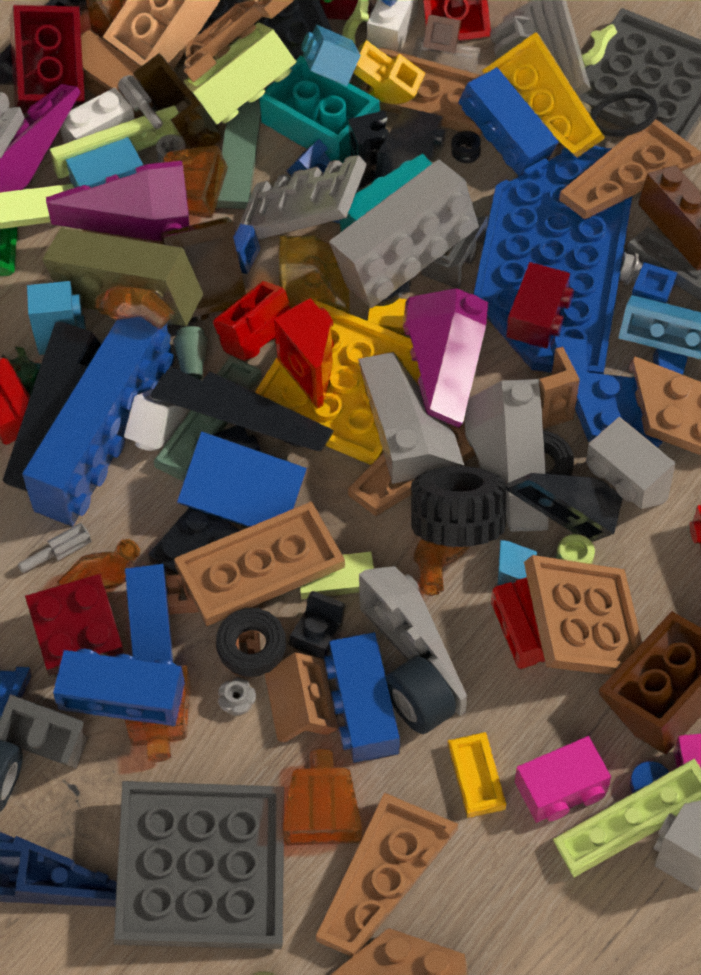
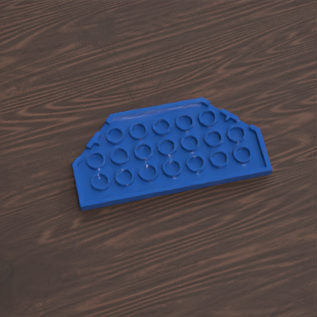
M593 146L576 158L564 147L561 154L550 160L544 158L524 169L523 175L510 182L506 179L495 187L474 295L488 302L487 319L531 370L552 373L554 355L550 343L546 349L506 337L508 316L529 262L570 273L569 288H573L574 293L569 309L562 308L560 313L561 316H564L558 337L585 339L587 372L604 374L632 196L587 219L582 218L559 199L560 191L612 148Z

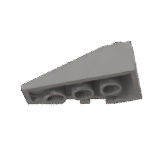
M394 352L358 359L392 484L414 480L415 477L429 470L449 466H464L455 434L446 422L426 413L420 387Z
M539 379L502 380L470 397L464 416L465 436L478 457L480 468L500 476L506 482V486L507 483L530 473L545 474ZM506 490V523L510 532L548 530V517Z
M395 566L367 569L359 574L360 610L407 661L415 656H419L430 662L440 672L454 696L455 712L462 716L466 712L467 694L420 594L417 582L408 574L404 576Z

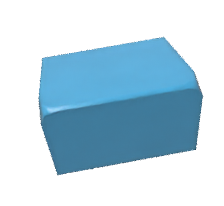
M500 540L498 585L509 582L514 583L518 579L527 577L524 562L532 555L537 556V551L510 541Z

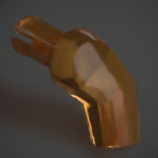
M117 285L101 293L96 299V308H103L100 311L103 315H109L116 320L141 317L159 330L175 314V311L154 291L146 288Z
M122 539L113 552H99L82 556L57 583L62 585L100 573L105 589L119 587L126 582L125 568H132L131 565L140 555V548L133 540Z
M421 539L415 548L413 560L419 565L420 592L428 596L438 595L439 591L443 592V566L461 558L471 546L450 547Z

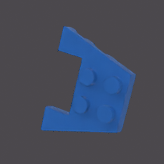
M554 336L550 343L553 355L556 348L563 347L580 379L575 410L588 442H591L612 422L621 417L659 448L663 441L646 435L641 420L642 410L638 406L635 392L638 389L635 377L587 372L586 340ZM657 348L653 354V363L683 375L688 356Z

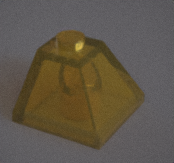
M279 236V286L286 291L290 302L288 305L293 308L311 298L350 314V289L345 284L331 245L316 236Z

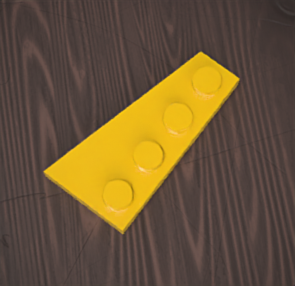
M537 32L482 70L485 74L498 67L555 138L576 158L605 139Z

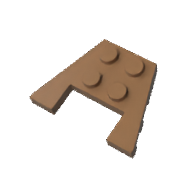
M247 0L234 5L186 44L185 56L187 60L185 61L186 68L184 69L186 75L194 83L217 64L215 60L224 56L231 49L228 45L237 37L240 39L245 38L256 29L254 23L261 17L272 19L294 0Z

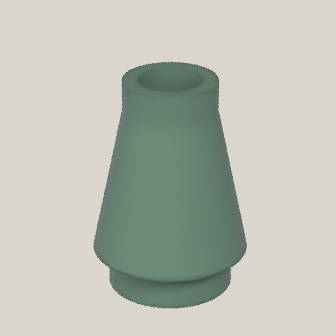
M182 327L176 331V337L173 339L180 369L182 372L201 380L203 378L208 338L200 327Z

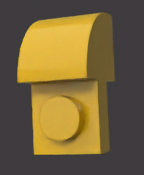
M367 40L359 46L358 51L361 56L353 73L371 86L369 95L388 104H403L415 97L425 72L401 54L391 59Z

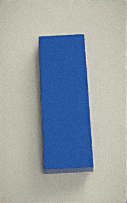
M157 564L125 568L132 656L141 661L154 662L155 660L163 659L173 662L164 565Z

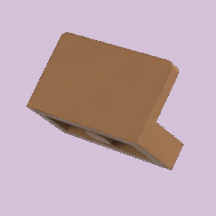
M563 347L555 349L552 375L539 380L543 429L574 419L580 379Z
M294 652L282 660L272 671L265 674L278 741L287 742L303 731L329 735L338 729L323 659Z

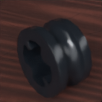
M461 131L452 137L451 153L455 160L461 163H472L478 160L481 155V139L479 135L472 131Z

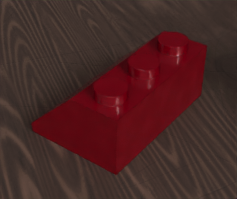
M13 5L10 16L14 108L20 107L23 114H28L27 111L32 105L61 84L78 87L81 93L73 106L84 104L79 6Z

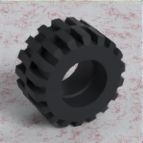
M449 466L423 472V474L418 475L412 481L411 528L413 533L421 537V539L443 546L468 547L489 543V541L499 538V535L504 533L506 527V482L497 474L474 467Z

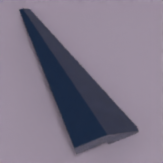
M0 832V902L116 907L117 882L110 879L107 874L100 871L95 873L75 864L74 860L21 837L15 836L14 838Z

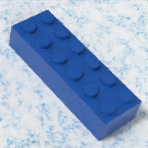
M128 303L125 305L22 473L34 512L73 527L79 515L83 516L87 512L91 495L96 486L100 487L104 483L109 464L114 457H119L124 448V434L134 396L155 388L163 373L165 374L173 364L174 355L171 353V336L168 333L166 317Z

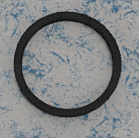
M637 91L622 92L600 101L593 108L591 117L603 135L611 137L628 136L650 126L658 115V106L656 100L646 93ZM628 98L642 99L653 107L650 116L645 121L631 128L612 130L604 128L596 122L598 113L608 104Z

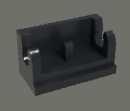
M385 111L348 119L349 156L359 155L367 164L359 183V188L365 187L366 183H371L375 180L376 171L372 170L371 167L377 164L378 151L389 135V130L386 129L387 116Z

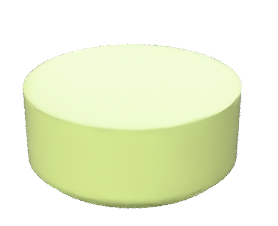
M571 534L565 536L559 542L556 559L592 564L595 548L587 537Z

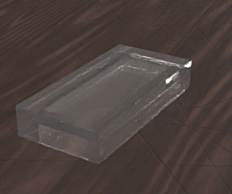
M424 37L417 38L412 56L475 73L481 48L457 44L456 53L423 48Z

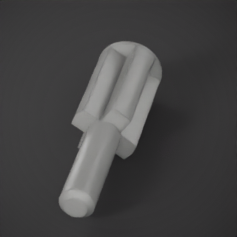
M133 75L124 76L118 83L120 92L135 111L140 109L155 129L160 128L163 122L148 104L151 102V98Z
M79 523L48 540L49 547L18 563V568L22 573H25L54 556L57 560L64 558L92 542L88 530L82 523Z

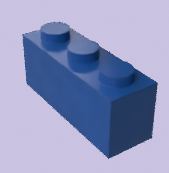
M498 67L467 83L458 103L461 105L464 113L479 127L485 139L493 144L502 155L505 163L518 176L523 175L524 169L544 158L549 160L559 141Z
M375 632L329 641L330 656L324 657V665L327 679L335 678L337 690L331 691L335 715L343 714L345 726L339 727L343 751L350 749L353 763L400 754V737Z
M78 649L76 652L64 650L53 695L58 709L62 711L176 726L185 681L182 667L168 660L159 659L149 662L137 660L135 657L126 654H118L112 657L99 655L89 649Z

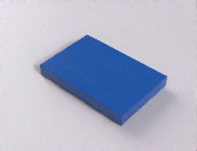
M201 431L177 503L248 528L294 509L307 468Z

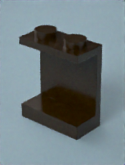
M160 53L133 72V75L151 98L152 104L158 111L173 105L176 106L182 100L188 106L172 118L171 122L195 158L203 152L210 150L216 142L222 139L200 101Z
M229 217L160 232L163 245L184 249L203 292V296L189 322L206 320L209 318V313L221 310L224 312L247 294L233 235H236L233 221Z

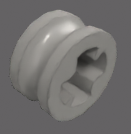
M171 134L163 136L158 140L156 150L159 163L182 161L184 164L186 162V144L180 136Z

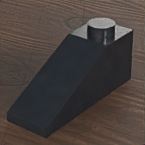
M405 107L378 151L375 179L388 175L398 169L405 161L413 160L421 154L431 161L436 150L442 149L444 146L446 130L442 129L443 116Z
M530 473L507 483L506 490L572 533L587 537L591 542L615 533L623 498L604 481L591 477Z

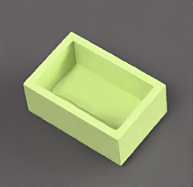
M258 22L255 25L256 29L243 39L238 38L230 44L231 49L224 56L215 60L217 64L194 83L189 77L183 81L200 101L215 124L220 122L224 124L232 120L239 113L238 108L245 102L252 103L265 93L264 88L272 81L279 82L291 73L290 67L297 62L273 29Z

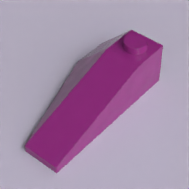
M61 84L28 109L27 113L29 116L24 119L3 156L0 158V193L22 190L29 184L81 93L78 87Z
M182 161L146 164L136 167L135 174L119 178L117 174L106 177L105 184L93 188L82 185L46 197L47 209L52 225L153 241H162L160 232L190 226Z
M455 288L409 297L405 303L403 328L405 335L411 337L413 348L410 351L412 361H417L421 376L418 379L426 413L460 428L463 424L486 329L488 302L474 294H469Z

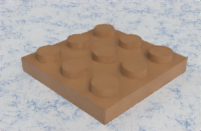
M536 555L530 556L524 562L546 667L613 675L642 644L625 569Z

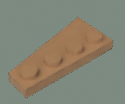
M655 119L644 130L624 138L560 191L559 200L582 218L587 219L641 192L648 173L674 165L681 171H684L700 163L701 151Z
M464 420L460 428L447 423L456 436L464 463L476 455L465 436ZM383 453L348 488V496L374 516H378L411 495V484L414 480L392 484Z
M384 793L316 934V942L350 957L357 954L458 831L459 824Z

